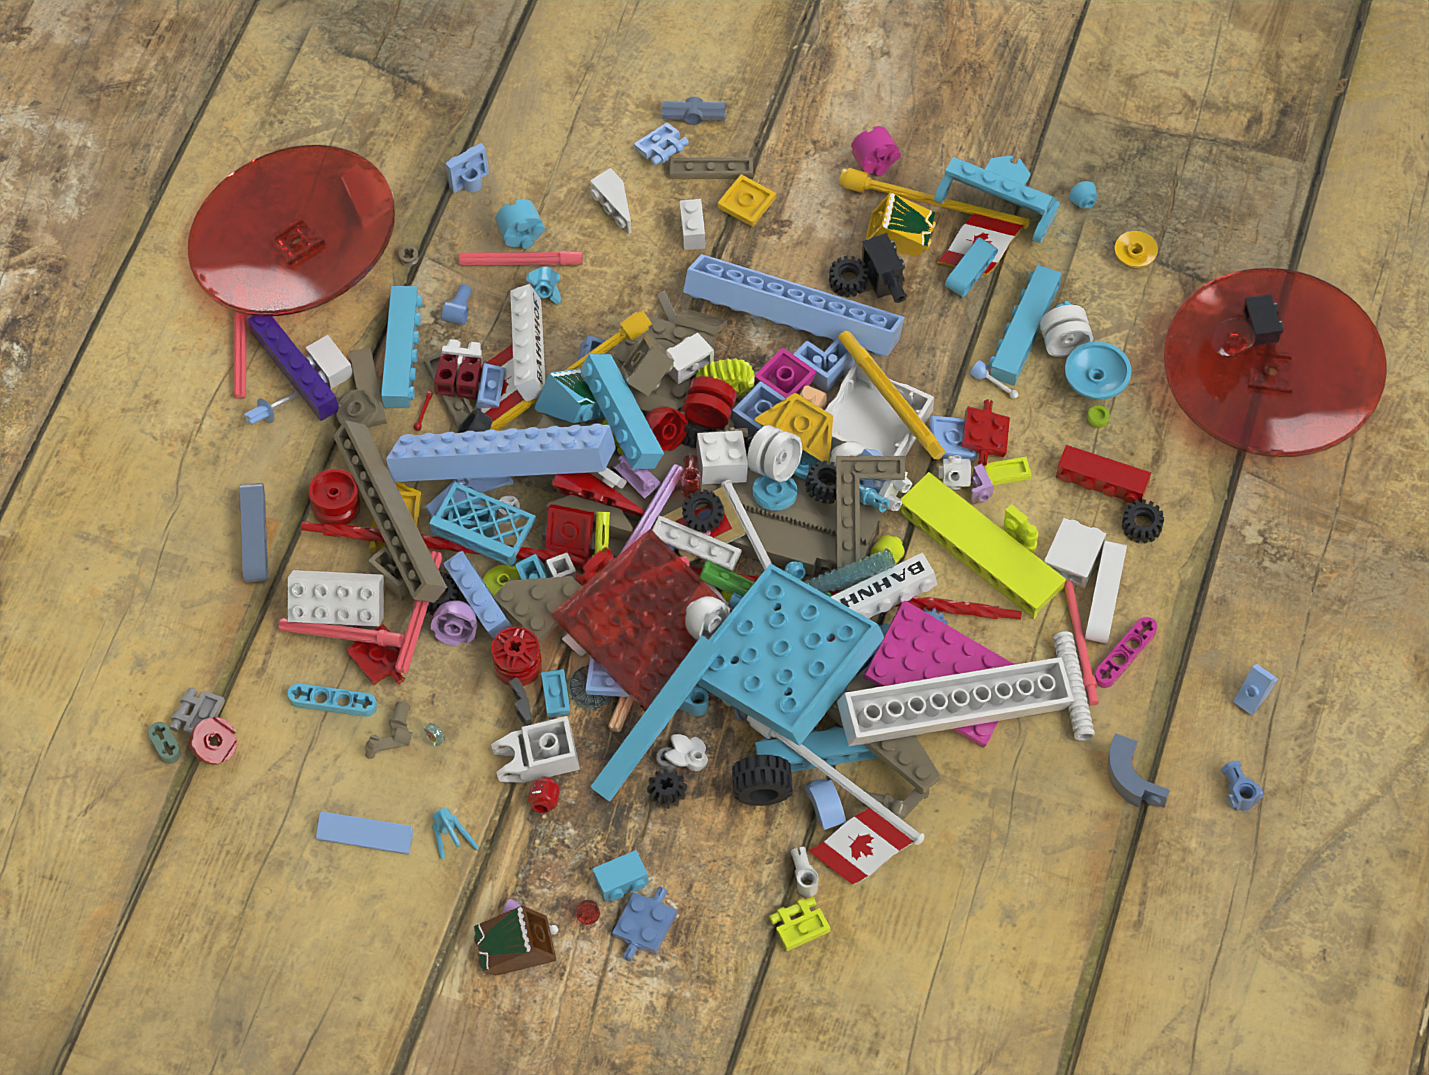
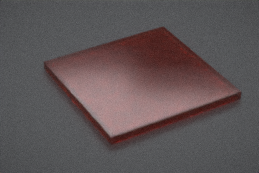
M649 529L555 610L551 617L646 712L697 642L689 634L685 626L688 605L705 596L723 600Z

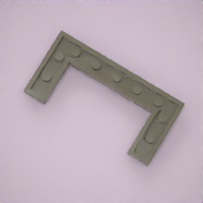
M836 456L837 592L844 591L891 568L860 567L859 480H905V456Z

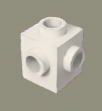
M949 456L948 459H943V466H939L938 478L943 479V483L950 489L970 486V459H962L960 456Z

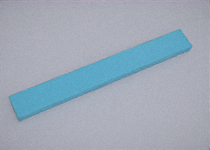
M704 636L699 638L591 785L593 790L609 802L612 800L722 649Z

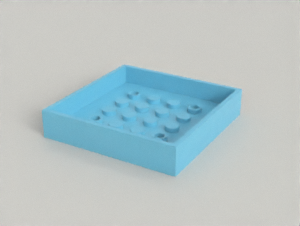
M770 563L709 639L722 650L697 682V685L800 746L879 646L884 636L877 623Z

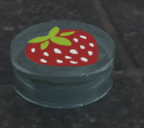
M429 723L424 727L425 735L435 746H439L445 741L444 733L435 723Z

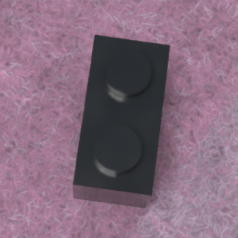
M1271 294L1245 298L1243 313L1253 346L1279 343L1280 335L1284 332L1283 322L1277 316L1279 312L1277 302H1273Z

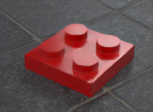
M550 504L548 507L545 549L589 557L592 548L594 512Z

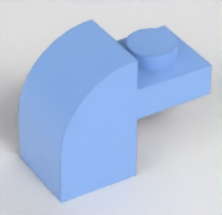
M818 779L804 786L806 795L813 803L817 820L824 830L846 822L839 795L831 780Z

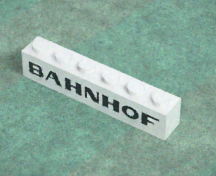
M531 284L510 291L514 386L526 402L538 398L545 384L541 299Z
M922 552L831 596V598L870 619L872 616L886 612L903 601H909L912 597L931 590L938 584L935 573Z

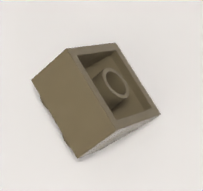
M645 333L620 370L628 384L649 397L652 392L659 388L662 377L672 370L674 359L668 351Z

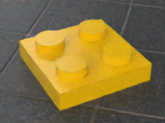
M741 174L719 200L717 206L718 209L753 227L776 199V193Z

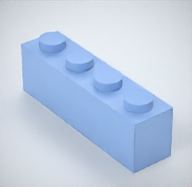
M460 551L443 563L493 639L502 630L513 627L498 602L493 598V594L463 551Z

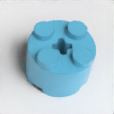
M519 199L515 201L516 204L504 205L497 212L495 220L507 246L528 249L533 246L534 241L545 231V227L534 204L529 200Z

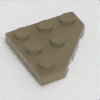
M572 576L510 580L493 598L524 628L534 633L541 643L589 593Z

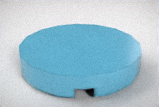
M761 475L754 482L752 488L753 499L762 508L771 511L784 510L795 503L797 485L791 478L779 482L766 475Z

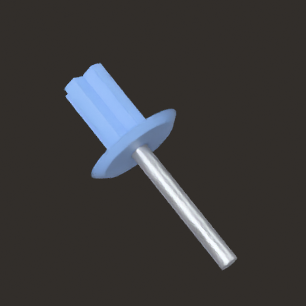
M295 392L271 405L263 398H259L257 400V408L244 414L245 422L253 425L265 419L267 422L272 423L274 421L273 409L298 397V393Z

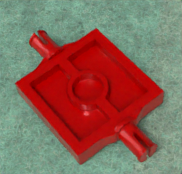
M989 399L984 400L983 410L967 407L962 438V447L979 453L978 464L983 466L987 465L988 455L1005 457L1010 417L992 412L993 401L990 400L989 402Z
M384 624L375 629L376 631L387 630L390 632ZM356 641L355 644L346 649L349 657L373 685L388 676H391L398 685L405 681V677L397 672L395 668L401 647L378 646V644Z

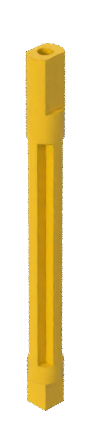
M843 331L838 336L840 342L924 449L929 452L933 459L939 460L946 451L939 444L937 438L850 331Z

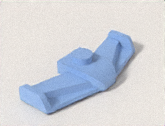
M511 476L454 479L449 486L425 506V509L430 519L436 516L454 482L482 493L508 484L512 485L514 484ZM456 491L453 499L455 503L467 500L465 493ZM480 500V501L474 502V503H472V504L479 505V504L483 503L484 501H481V500ZM449 511L444 513L443 519L449 516Z

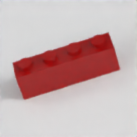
M1066 445L1057 466L1056 478L1061 479L1063 482L1074 483L1087 490L1102 492L1106 496L1117 497L1125 500L1127 503L1134 504L1136 500L1142 503L1152 472Z

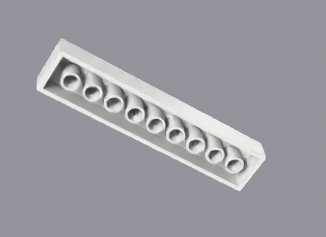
M1062 657L846 692L837 701L848 746L1064 710L1074 702Z

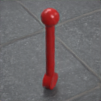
M427 391L418 421L413 425L416 431L422 429L421 423L429 401L432 399V391Z

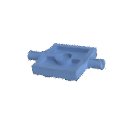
M659 886L653 898H647L637 893L632 894L612 932L613 937L624 941L628 945L622 955L625 960L632 961L637 949L657 954L678 914L676 909L662 903L668 892L664 887L662 889Z

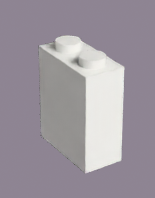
M1063 518L1044 562L1063 576L1066 581H1072L1073 584L1085 588L1103 549L1106 533L1098 528L1082 525L1076 520Z

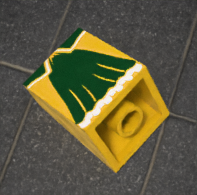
M890 192L872 211L865 240L887 233L890 241L893 240L896 244V253L918 257L924 250L927 251L931 245L932 239H930V234L936 224L934 221L936 212Z

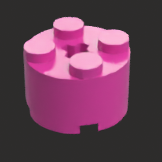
M882 126L873 127V131L867 132L865 130L853 140L851 153L862 171L881 176L887 172L888 167L901 157V153L887 129Z

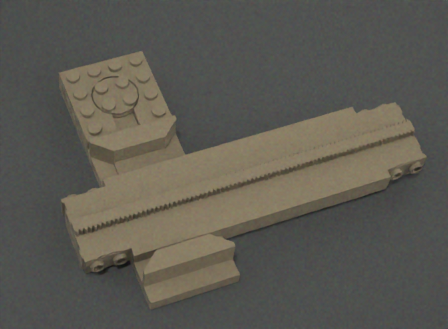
M647 316L652 325L648 327L649 330L645 333L665 350L675 347L685 338L691 337L696 333L715 350V335ZM645 333L634 341H631L629 338L627 340L624 339L618 344L613 359L620 372V368ZM665 374L660 380L659 388L652 392L649 397L628 384L626 380L625 382L644 417H646L652 409L660 406L671 407L681 412L690 382L696 377V374L680 384H677L669 374ZM542 413L541 422L536 428L541 429L552 426L570 427L572 425L591 426L593 424H602L606 418L589 420L585 424H581L580 422L571 423ZM680 444L672 451H663L664 455L655 469H648L661 484L672 465H679L684 470L680 480L659 513L660 516H664L685 505V498L689 499L690 493L696 494V490L703 492V489H706L708 492H711L721 487V484H701L696 448ZM616 447L606 467L625 479L614 468L620 463L618 459L621 456L617 452L618 447ZM748 466L747 481L732 483V486L771 563L785 568L790 562H801L806 571L805 574L812 576L816 568L827 574H837L836 500L831 504L829 500H827L826 504L822 503V499H819V502L815 501L816 496L811 498L809 496L810 492H806V480L791 476L790 478L797 485L795 503L789 508L780 511L762 508L755 502L752 495L754 482L761 474L751 471ZM590 472L601 481L604 478L598 472ZM557 474L518 476L519 482L525 486H534L548 493H557V499L546 506L547 516L550 504L594 512L590 555H595L596 512H610L608 549L614 554V558H618L641 519V516L623 512L615 507L573 495L560 494L552 485L553 479ZM628 482L623 489L616 485L613 489L646 511L660 486L645 499ZM860 504V567H865L876 536L880 533L882 512L871 505L865 506ZM546 522V525H545L544 530H543V532H542V541H545V542H546L547 522ZM747 534L728 543L741 549L740 555L759 560Z

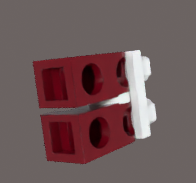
M450 339L447 346L442 347V354L434 379L436 395L454 397L457 390V397L477 399L478 383L483 364L480 343L471 342L467 349L461 348L460 341Z

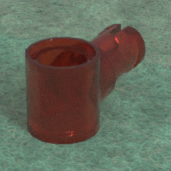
M690 455L684 457V470L680 474L681 493L687 498H690V493L696 494V490L701 492V473L698 470V457L692 455V460H690Z

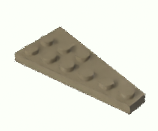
M868 667L850 681L847 685L848 692L878 687L863 678ZM835 701L826 714L843 727L838 704ZM916 735L863 744L923 794L940 780L939 772Z

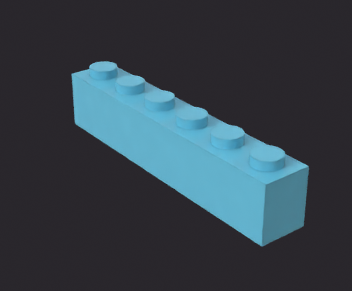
M1037 265L1034 272H1030L1027 279V284L1029 285L1027 289H1022L1019 297L1021 302L1019 306L1015 305L1011 315L1013 320L1012 322H1007L1004 329L1005 337L999 340L996 347L997 355L996 357H991L988 368L991 369L990 375L998 381L1015 386L1040 331V319L1049 311L1060 287L1061 272Z
M391 286L381 394L384 408H410L411 400L415 398V387L412 386V381H416V368L413 367L414 362H418V350L415 349V344H419L420 339L417 326L421 325V313H418V308H422L423 304L422 295L418 294L417 286Z
M589 354L580 371L632 469H655L664 452L611 354Z
M840 726L820 732L812 730L802 742V745L830 766L878 758L876 754L863 744L848 746L844 728ZM765 738L760 742H755L756 755L764 754L783 757L790 762L791 772L817 768L780 739Z

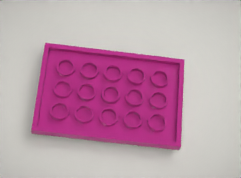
M903 601L863 678L878 687L1015 664L911 603ZM998 721L954 728L952 730L984 748Z

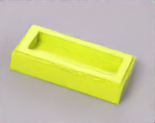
M1027 457L990 462L983 466L993 486L1031 479Z

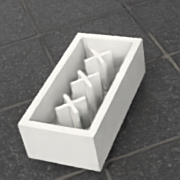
M293 570L288 577V622L379 626L384 619V575Z

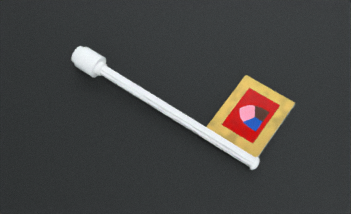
M725 480L721 483L720 488L712 491L716 496L718 495L724 506L723 522L720 521L719 528L714 527L715 531L711 532L708 530L704 534L727 544L747 534L764 570H766L771 561L732 486L733 481ZM700 504L695 509V516L699 519H706L712 513V508L708 504ZM682 507L662 516L689 528L682 515ZM679 550L680 555L686 556L689 563L698 559L694 555Z

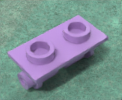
M625 454L619 457L618 461L620 463L614 468L644 499L661 485L648 469H632Z

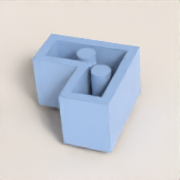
M838 338L825 352L809 341H806L793 354L817 371L812 382L826 392L855 363L851 354Z

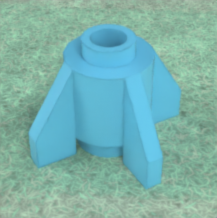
M540 267L527 274L526 280L533 285V289L540 298L550 296V299L557 305L561 302V296L556 286V283L560 281V275L549 267Z

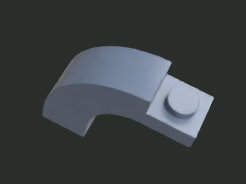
M1115 733L1107 762L1108 775L1113 787L1122 798L1137 807L1140 806L1142 800H1145L1152 806L1165 808L1170 790L1143 780L1133 769L1132 759L1138 741Z

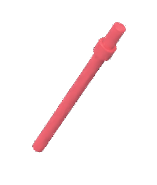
M1066 581L1064 589L1084 677L1083 685L1085 690H1087L1089 704L1094 706L1099 703L1096 692L1097 681L1096 677L1092 674L1072 581Z

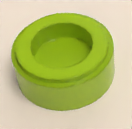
M1100 405L1091 407L1087 413L1088 424L1094 428L1105 427L1109 422V411Z

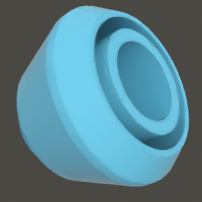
M1083 181L1075 185L1070 191V201L1080 208L1088 209L1094 206L1097 200L1095 184Z

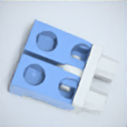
M864 449L861 456H882V453L877 449ZM906 471L905 480H859L861 485L875 489L877 494L887 498L889 506L883 503L881 505L892 511H898L902 505V500L896 497L898 491L906 493L912 485V482L906 477L908 474Z

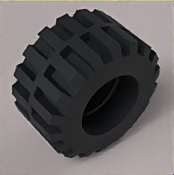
M764 754L743 758L732 766L733 794L735 799L741 803L755 806L772 805L785 801L793 793L791 764L783 757Z

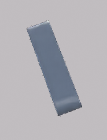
M264 484L240 485L244 582L268 581Z

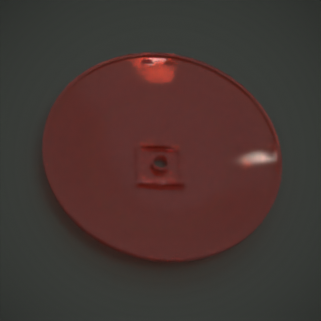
M302 145L265 154L241 166L227 176L202 203L193 220L188 238L190 268L196 281L210 298L218 304L238 313L263 317L284 316L319 307L354 287L372 270L383 255L392 236L395 224V203L392 191L383 174L373 163L363 156L343 148L328 145ZM296 239H301L297 243H292Z
M1246 269L1226 274L1203 285L1176 312L1169 326L1164 345V368L1167 382L1174 398L1185 414L1200 429L1218 441L1235 449L1261 456H1305L1327 450L1342 443L1358 432L1370 419L1380 402L1386 382L1387 361L1385 349L1376 326L1361 306L1334 285L1315 276L1288 269ZM1271 294L1273 302H1277L1279 311L1277 316L1283 322L1284 332L1280 335L1279 343L1253 346L1243 313L1245 298ZM1274 368L1278 373L1274 375L1269 374L1267 369Z

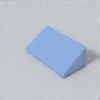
M484 363L475 408L499 407L505 374L504 367Z

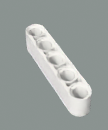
M1104 541L1085 636L1086 640L1108 644L1127 548L1125 544Z

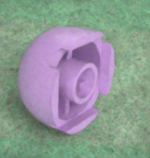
M457 600L448 601L440 605L435 611L431 630L433 629L436 633L435 637L444 644L459 646L458 642H466L468 644L475 638L478 626L476 613L471 606Z

